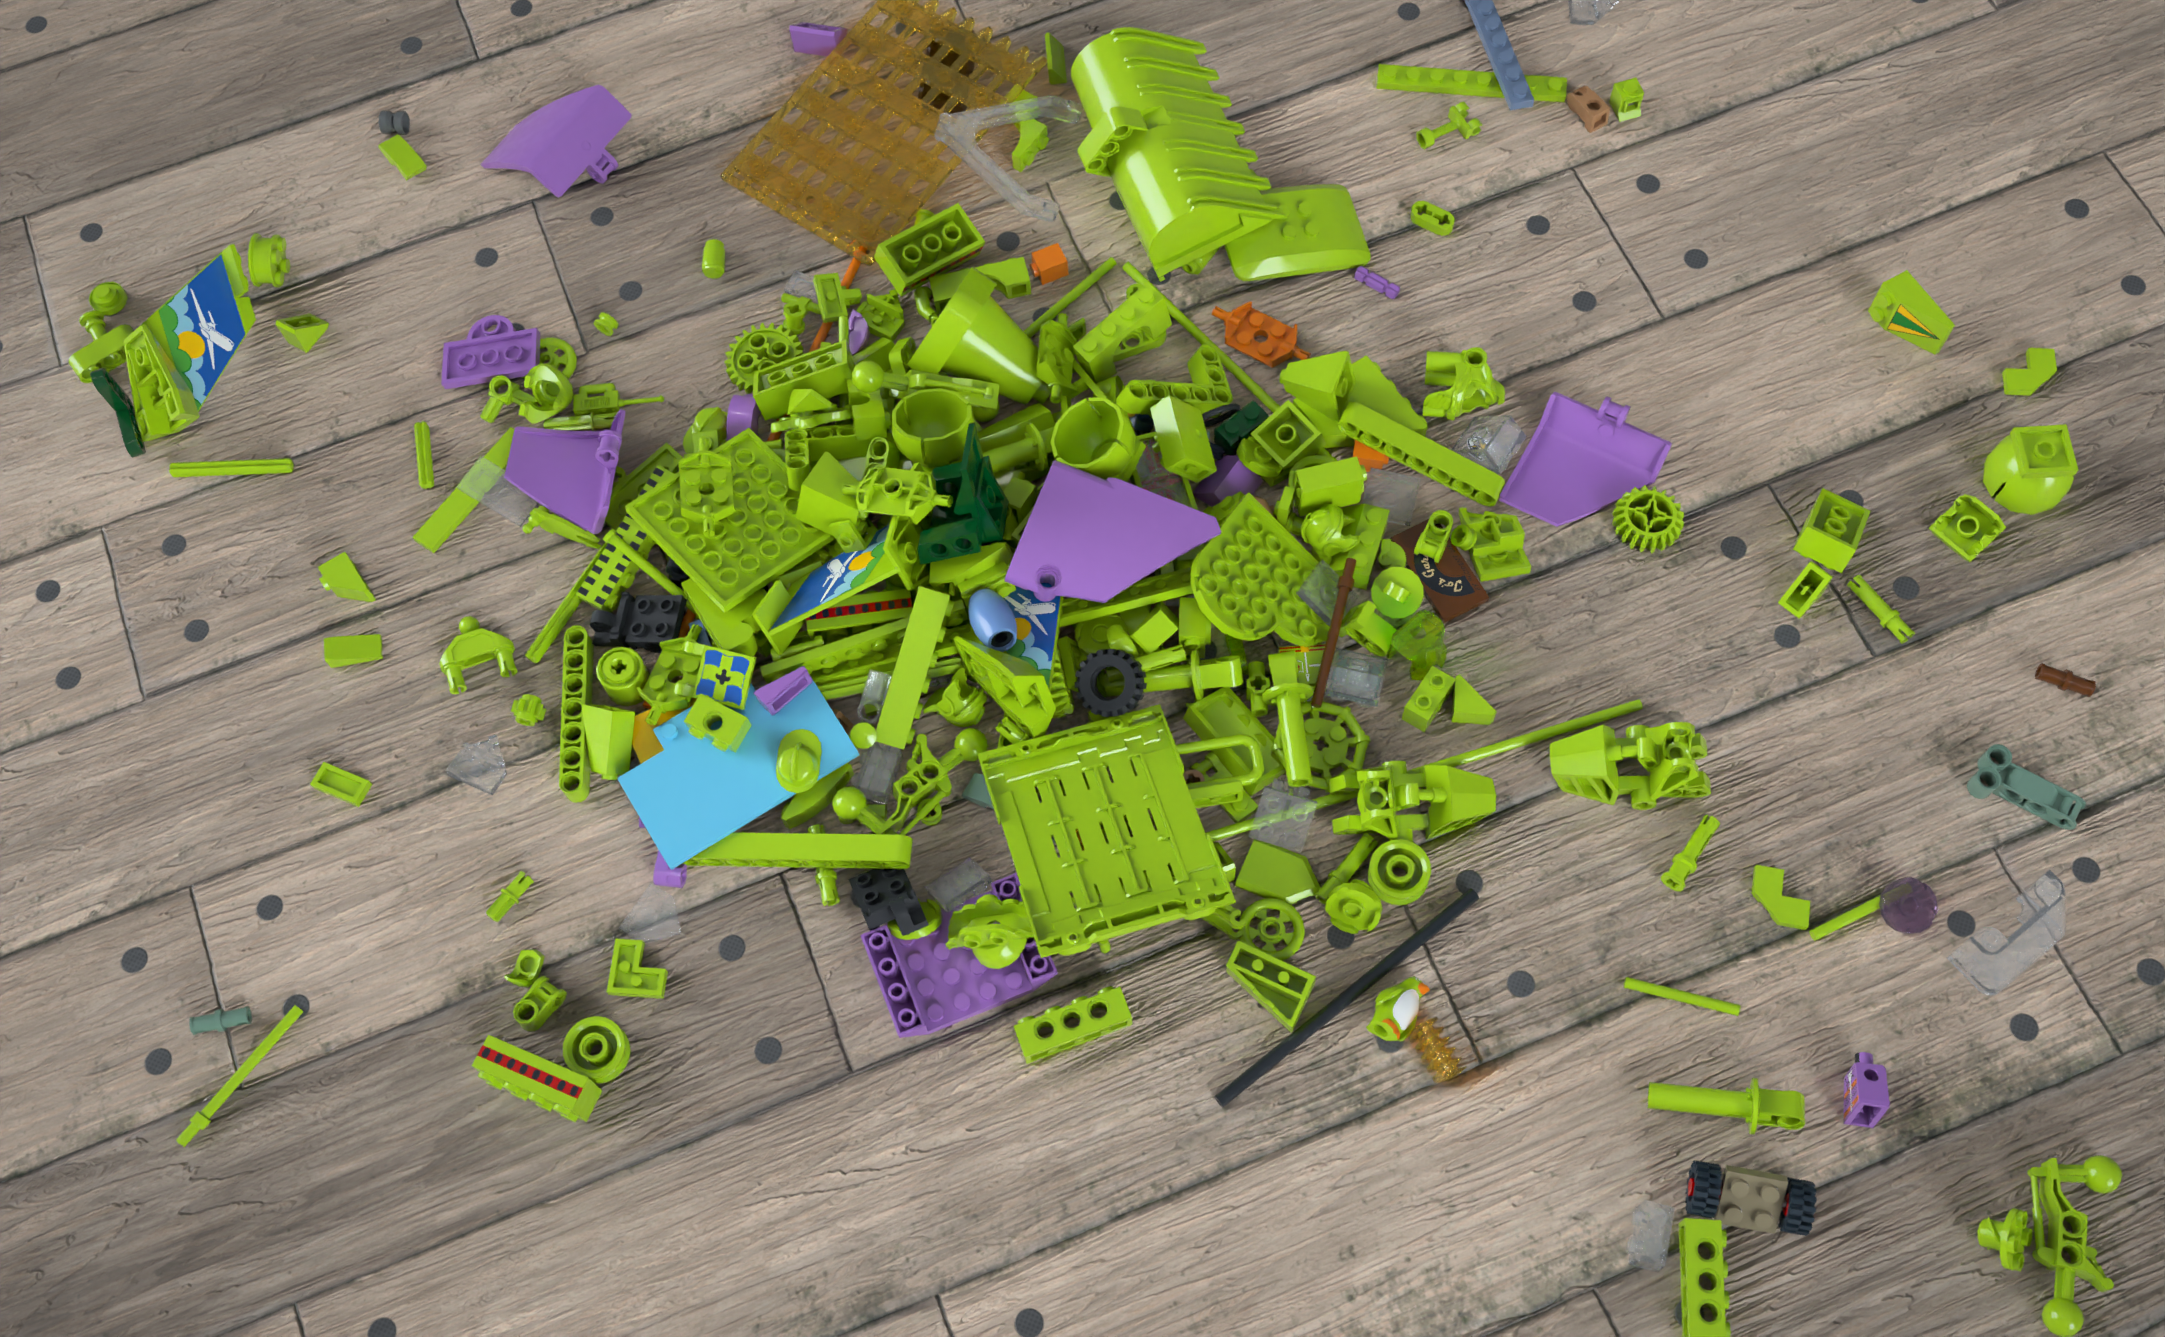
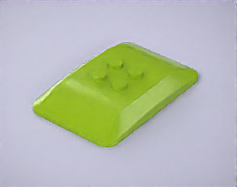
M1340 184L1300 185L1259 190L1264 203L1282 207L1285 216L1279 219H1272L1273 221L1225 244L1233 273L1242 281L1359 268L1360 266H1366L1371 258L1350 194Z

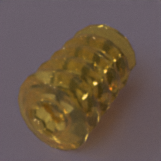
M1433 1017L1416 1026L1411 1031L1413 1033L1409 1036V1041L1411 1043L1419 1042L1415 1046V1051L1417 1053L1425 1052L1420 1058L1423 1063L1431 1062L1426 1069L1429 1073L1437 1072L1432 1080L1434 1083H1441L1455 1077L1465 1070L1466 1067H1457L1462 1058L1461 1056L1451 1057L1456 1048L1455 1046L1445 1047L1450 1038L1449 1036L1439 1037L1444 1028L1443 1026L1434 1028L1433 1025L1438 1021V1018Z

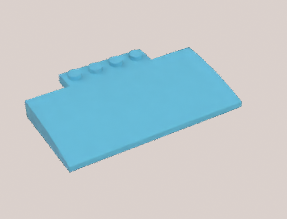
M814 681L773 716L759 703L754 695L756 690L750 683L744 710L726 706L746 716L752 724L736 753L729 749L723 752L711 744L713 741L704 737L703 740H700L688 733L689 728L684 723V720L692 706L653 729L664 750L617 779L671 870L797 794L784 789L776 776L778 748L786 734L793 730L804 729L811 731L818 737L822 750L818 780L860 755ZM722 721L714 722L711 725V730L719 729L722 726Z

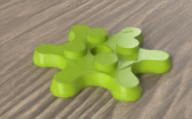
M832 404L829 408L781 417L779 421L771 423L770 430L773 433L788 429H807L833 421L853 418L849 405L837 408L836 404Z

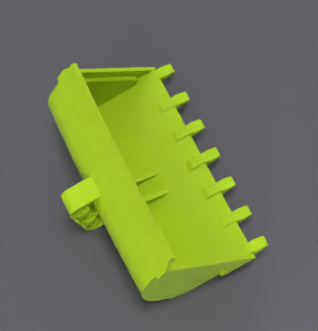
M1123 27L1113 29L1110 33L1092 41L1078 54L1072 65L1071 78L1092 128L1078 147V154L1087 173L1112 178L1117 193L1161 282L1165 280V274L1273 221L1272 219L1283 218L1285 214L1282 207L1264 203L1259 190H1268L1272 186L1268 178L1251 174L1247 163L1256 162L1258 157L1254 150L1239 147L1234 135L1244 134L1245 130L1241 123L1227 120L1221 109L1231 107V100L1229 96L1213 93L1208 81H1216L1220 77L1215 69L1200 66L1194 55L1207 52L1204 44L1145 29Z

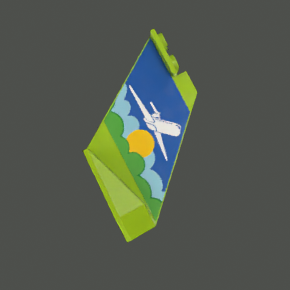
M230 244L123 340L135 417L143 442L180 432L200 417L199 410L256 321L250 298L241 297L249 291V283L243 273L241 256L237 252L235 244Z
M919 462L915 463L911 468L912 471L925 472ZM930 512L918 524H914L910 517L892 515L890 524L876 532L866 550L839 554L792 583L788 590H786L780 580L775 581L752 613V616L778 655L784 653L805 623L806 618L896 573L900 576L907 590H913L930 579V563L920 565L918 554L920 533L930 529L932 520Z
M1013 539L1005 540L1007 545L1014 549L1019 544ZM1041 583L1044 587H1052L1049 583ZM1015 586L1016 591L1004 597L1015 616L1017 624V640L1010 649L1000 652L985 646L976 636L972 626L966 639L956 636L953 640L967 672L1022 731L1026 730L1029 733L1028 736L1034 739L1045 735L1056 711L1051 696L1063 596H1055L1053 600L1044 602L1037 599L1033 591Z

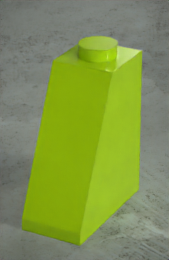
M582 704L591 771L602 774V779L618 780V775H623L630 769L635 712L608 705Z

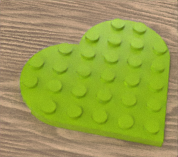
M1248 492L1219 526L1221 534L1207 541L1192 563L1190 574L1191 586L1199 610L1223 634H1228L1240 640H1258L1274 630L1283 640L1299 646L1311 647L1325 643L1337 599L1336 595L1339 591L1334 580L1327 573V570Z

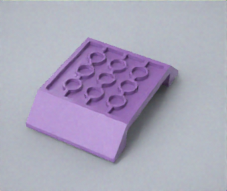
M1017 873L992 882L991 891L941 910L943 916L941 925L927 936L911 940L898 939L891 935L887 925L860 935L899 1038L927 1035L1032 993L1058 974L1051 956L1040 958L1035 939L1032 937L1027 938L1024 950L1017 960L1009 966L1000 969L988 968L982 965L973 954L971 948L963 946L949 950L945 946L948 942L949 920L954 911L962 910V907L968 904L976 905L977 899L986 894L995 895L1001 901L1006 899L1022 901L1019 890L1021 885Z

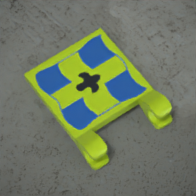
M686 641L685 652L702 655L695 686L676 683L674 692L693 698H698L701 693L722 705L744 710L757 657Z

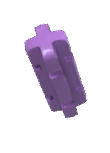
M1360 266L1355 272L1354 278L1362 283L1365 281V285L1382 294L1385 292L1387 297L1395 299L1399 294L1400 287L1393 282L1389 284V280L1374 272L1369 273V269Z

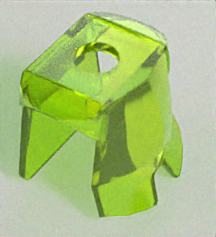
M1421 610L1393 633L1386 658L1390 659L1399 652L1411 660L1410 680L1421 681L1432 666L1438 665L1440 668L1443 667L1446 660L1447 647L1444 644L1445 629L1442 620L1430 611ZM1424 629L1426 636L1422 639H1415L1414 637Z

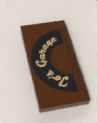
M1427 519L1390 537L1391 542L1397 543L1404 550L1407 569L1412 570L1420 578L1425 597L1444 624L1488 602L1489 596L1456 546L1452 544L1450 537L1439 563L1434 562L1433 558L1423 554H1414L1418 539L1429 521ZM1440 523L1435 524L1437 528L1443 529Z

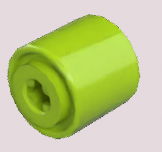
M627 647L613 648L604 653L598 661L596 672L597 678L610 699L618 705L627 707L644 701L637 688L640 687L643 690L650 673L640 655Z

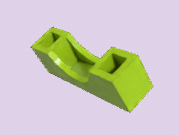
M1024 257L1010 258L1006 261L987 263L983 266L974 267L996 282L997 285L994 289L1004 294L1007 299L1032 294ZM964 268L956 272L929 277L937 315L941 314L970 269Z

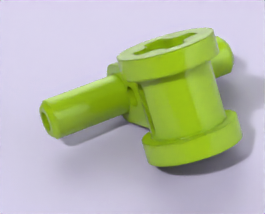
M787 293L782 294L781 301L787 303L783 307V314L786 317L783 327L785 331L790 328L793 335H799L805 330L803 319L809 311L821 315L819 304L812 302V299L804 296L799 298Z

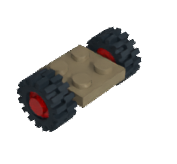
M1696 1160L1691 1164L1685 1193L1687 1194L1685 1198L1687 1214L1714 1218V1220H1721L1724 1225L1772 1234L1776 1233L1777 1225H1779L1782 1232L1803 1236L1809 1235L1815 1219V1203L1817 1202V1197H1815L1816 1189L1813 1182L1729 1165L1725 1166L1721 1180L1722 1172L1718 1164Z

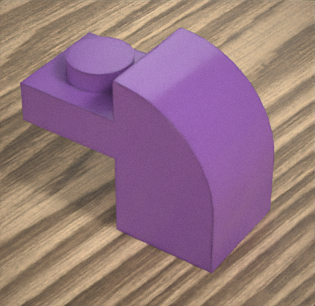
M753 394L733 395L727 415V441L747 428H750L758 436V416L761 414V411Z

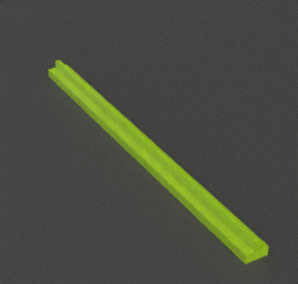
M1191 567L1139 580L1106 603L1079 598L1064 599L1060 627L1192 594ZM971 624L945 631L942 643L937 641L934 652L939 653L937 659L959 653L953 639L956 636L966 639ZM902 643L890 645L882 651H872L863 654L862 657L856 660L848 659L839 662L832 668L815 670L810 676L816 686L894 670Z

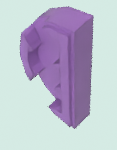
M852 310L849 318V348L853 356L864 349L870 334L868 323L855 310Z

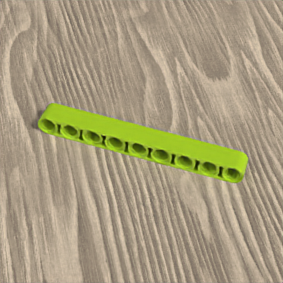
M731 833L683 864L687 866L906 869L910 867L913 839L905 835Z

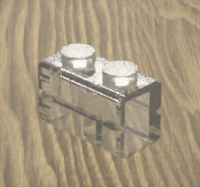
M877 742L868 749H863L860 756V764L862 766L860 772L853 775L851 786L860 789L865 795L867 802L887 805L893 783H895L903 760L901 750Z

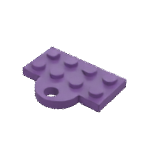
M490 315L480 319L471 327L466 340L444 343L442 386L445 389L487 383L499 375L506 376L508 379L524 377L530 369L539 365L541 333L537 328L516 331L512 323L506 317L500 315ZM497 325L495 330L488 332L491 326Z

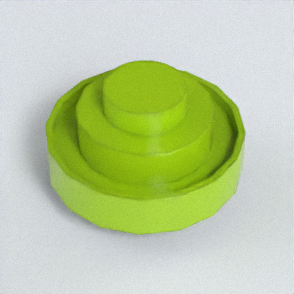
M115 282L99 284L92 290L89 296L92 308L95 311H101L104 316L113 315L121 311L128 299L126 291Z

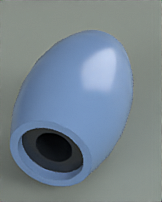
M981 589L975 592L969 600L968 614L976 636L989 648L1000 652L1007 651L1017 640V624L1009 604L1002 596L991 589Z

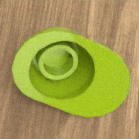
M718 406L715 408H705L698 412L694 423L687 430L683 438L685 452L694 453L693 433L717 430L720 432L721 445L727 441L728 413L722 411Z
M804 729L793 730L786 734L780 742L776 763V776L780 785L789 792H805L811 789L818 780L822 750L818 737L811 731Z

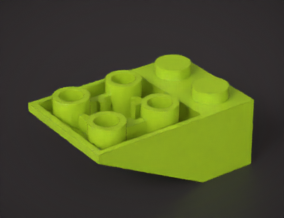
M994 542L990 545L981 546V552L931 562L930 584L935 590L951 594V601L960 600L962 597L957 587L958 584L1005 561L1009 568L1014 553L1006 542Z

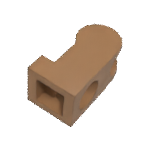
M1584 85L1567 94L1566 100L1572 112L1577 113L1585 122V128L1589 133L1608 124L1610 107L1588 86Z

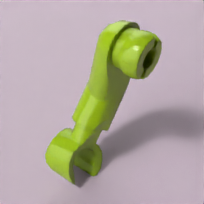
M920 286L914 291L917 312L927 321L931 322V326H933L939 316L930 307L929 298L932 292L929 287Z

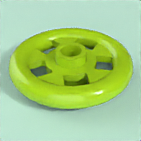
M548 337L540 339V350L547 348L548 351L540 354L539 364L544 363L548 359L550 361L546 364L552 365L557 369L560 364H563L565 368L562 373L569 379L574 373L577 364V357L573 347L559 338ZM561 349L565 354L558 357L554 352Z
M1276 898L1258 900L1249 905L1240 917L1239 921L1243 919L1246 921L1245 926L1242 929H1238V931H1243V936L1239 939L1240 942L1279 960L1284 961L1292 957L1303 943L1305 935L1303 919L1299 912L1284 900ZM1267 909L1279 910V918L1267 917ZM1253 917L1261 920L1257 929L1249 926ZM1292 922L1294 932L1285 933L1283 923ZM1272 927L1276 930V933L1269 935L1266 929ZM1258 936L1261 941L1266 943L1262 949L1253 943V940ZM1284 940L1287 946L1276 951L1273 944Z

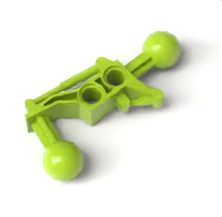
M873 361L858 363L852 372L853 384L864 393H873L883 387L889 389L888 397L903 399V397L919 390L943 388L960 393L969 401L974 413V419L980 422H988L994 419L1000 409L998 401L1000 384L975 379L952 378L912 369L906 375L901 376L883 372L880 365Z
M967 728L962 730L955 738L954 748L937 760L927 747V736L925 734L917 735L916 745L912 752L913 756L907 761L906 769L908 773L893 783V796L897 801V809L887 821L867 807L865 795L854 786L843 787L837 791L832 802L833 809L840 818L844 820L857 819L876 834L906 835L944 797L950 796L952 785L947 775L948 772L963 760L970 762L979 760L977 754L987 751V739L984 733L978 729ZM919 756L921 757L920 764L916 762L917 757ZM933 773L936 777L929 779L924 774ZM906 788H911L915 791V793L906 794L903 792V790ZM937 790L938 792L916 814V817L899 834L896 833L903 827L911 809Z
M2103 1155L2091 1156L2083 1165L2057 1164V1158H2051L2041 1163V1167H2032L2027 1171V1174L2031 1177L2032 1214L2036 1247L2032 1256L2036 1261L2046 1266L2047 1270L2055 1271L2054 1298L2049 1300L2044 1306L2042 1319L2047 1329L2060 1337L2076 1335L2081 1330L2084 1322L2083 1312L2074 1302L2075 1276L2087 1280L2100 1292H2106L2114 1287V1282L2106 1277L2102 1267L2099 1266L2095 1258L2098 1254L2097 1250L2086 1246L2088 1215L2072 1207L2062 1193L2060 1182L2084 1183L2089 1189L2098 1193L2113 1192L2121 1183L2122 1172L2119 1165L2112 1158ZM2037 1178H2040V1191H2039V1192H2038V1181H2037ZM2039 1197L2049 1218L2047 1247H2045L2042 1208H2040ZM2063 1220L2070 1223L2072 1233L2065 1230ZM2062 1250H2065L2070 1255V1263L2063 1259Z

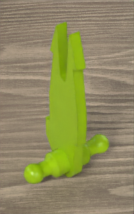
M544 506L534 508L530 512L529 522L522 528L524 533L529 534L534 527L540 526L549 533L559 534L570 540L585 544L586 547L599 549L602 546L598 544L601 539L591 532L585 531L555 514H549V509Z

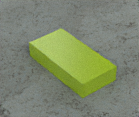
M323 762L310 785L314 789L359 807L371 788L372 783L369 780Z

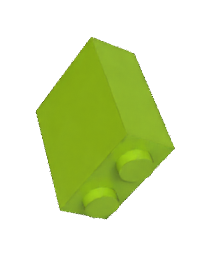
M1357 456L1296 470L1294 500L1299 516L1313 513L1325 504L1344 507L1360 503L1367 474L1364 465L1359 464Z

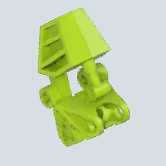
M1671 722L1652 728L1646 725L1630 726L1626 729V738H1615L1614 728L1600 725L1550 743L1551 772L1563 792L1613 806L1618 795L1631 794L1632 808L1637 810L1655 808L1657 806L1656 799L1661 796L1701 798L1711 794L1710 779L1704 771H1699L1698 765L1695 762L1696 759H1702L1707 756L1706 740L1701 733L1695 734V726L1688 722ZM1625 757L1638 759L1642 766L1650 772V776H1618L1616 761L1623 760Z
M1388 761L1382 763V766L1357 771V775L1343 774L1329 779L1330 794L1358 793L1357 803L1361 814L1333 819V835L1380 833L1388 837L1389 841L1402 839L1413 842L1412 830H1425L1426 840L1473 824L1496 811V792L1493 779L1442 765H1424L1419 768L1420 773L1407 774L1406 761ZM1420 800L1431 802V806L1428 807V814L1396 815V811L1420 805Z

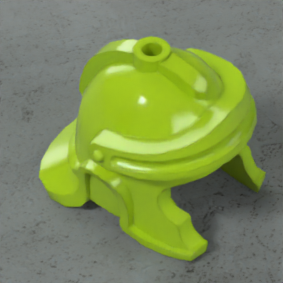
M1325 504L1315 512L1307 514L1301 526V534L1304 541L1312 546V556L1322 566L1329 565L1333 555L1340 551L1343 553L1349 551L1360 542L1359 535L1353 536L1349 534L1343 536L1341 534L1342 528L1355 522L1356 519L1353 516H1343L1342 509L1333 504Z
M963 666L953 675L952 682L947 688H939L931 695L922 710L924 714L937 712V715H941L946 721L955 726L969 727L976 725L981 720L985 712L983 704L987 701V695L984 693L983 688L977 689L976 686L968 685L967 674L965 673L966 668Z

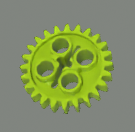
M772 322L769 328H766L764 323H761L760 329H756L752 325V332L748 333L746 330H742L744 335L742 338L735 336L737 344H729L731 351L725 353L728 360L724 361L727 367L726 372L733 385H737L739 391L744 389L746 394L752 393L755 371L804 354V349L798 336L793 335L790 328L785 331L781 324L776 329Z

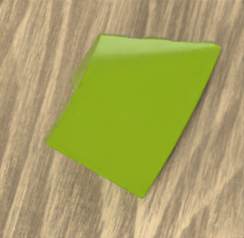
M1459 508L1461 524L1474 529L1477 533L1476 543L1468 551L1480 582L1530 573L1531 564L1523 550L1525 532L1517 516L1496 514L1485 511L1484 514L1467 512V508Z

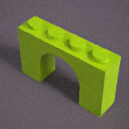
M1146 282L1073 346L1080 366L1094 383L1111 378L1117 373L1113 362L1114 352L1121 341L1133 330L1141 327L1155 340L1172 325L1165 297L1149 282Z

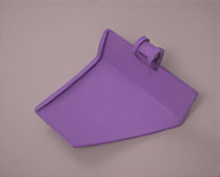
M596 85L555 100L526 117L507 134L480 165L483 168H506L529 172L556 197L562 196L585 169H587V172L595 181L604 184L607 180V175L612 170L615 171L619 166L615 158L605 149V146L629 121L632 115L603 86Z
M1553 392L1539 426L1503 488L1499 501L1556 527L1616 503L1620 498L1622 499L1625 492L1630 493L1634 487L1641 490L1644 485L1647 487L1654 483L1672 443L1626 423L1625 420L1631 407L1619 405L1611 401L1612 398L1606 396L1598 411L1560 393Z
M621 409L618 411L613 419L610 430L568 431L515 427L504 478L562 518L586 531L588 530L592 534L600 533L609 509L626 411Z

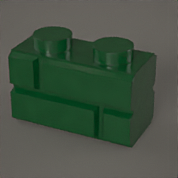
M1252 400L1214 429V443L1225 449L1224 454L1226 456H1235L1241 440L1244 438L1248 439L1251 433L1269 417L1268 414Z

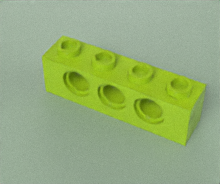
M1105 987L1097 992L1098 995L1093 997L1081 996L1071 1001V1005L1066 1007L1054 1006L1047 1009L1045 1014L1039 1017L1027 1016L1020 1019L1018 1024L1014 1025V1030L1026 1063L1029 1064L1133 1025L1132 1016L1121 987ZM1095 1008H1103L1107 1011L1106 1015L1102 1018H1095L1091 1013ZM1075 1017L1080 1020V1024L1075 1028H1069L1065 1025L1066 1020ZM1044 1027H1049L1054 1031L1048 1038H1042L1038 1035L1039 1031Z
M1684 1218L1679 1222L1683 1337L1731 1336L1730 1323L1726 1322L1725 1309L1729 1308V1292L1724 1290V1278L1728 1276L1727 1260H1723V1248L1727 1244L1726 1230L1722 1229L1721 1220ZM1699 1245L1706 1246L1711 1254L1709 1260L1703 1259L1699 1255ZM1701 1275L1710 1279L1712 1284L1711 1290H1705L1700 1286L1699 1277ZM1701 1306H1705L1712 1311L1713 1319L1711 1322L1705 1321L1701 1317Z

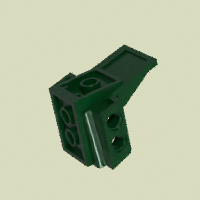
M970 423L968 425L962 462L936 467L932 471V475L936 480L937 494L952 496L953 504H951V507L934 506L930 529L920 533L918 543L920 565L981 552V545L1003 540L1009 501L994 477L990 457H983L975 423Z

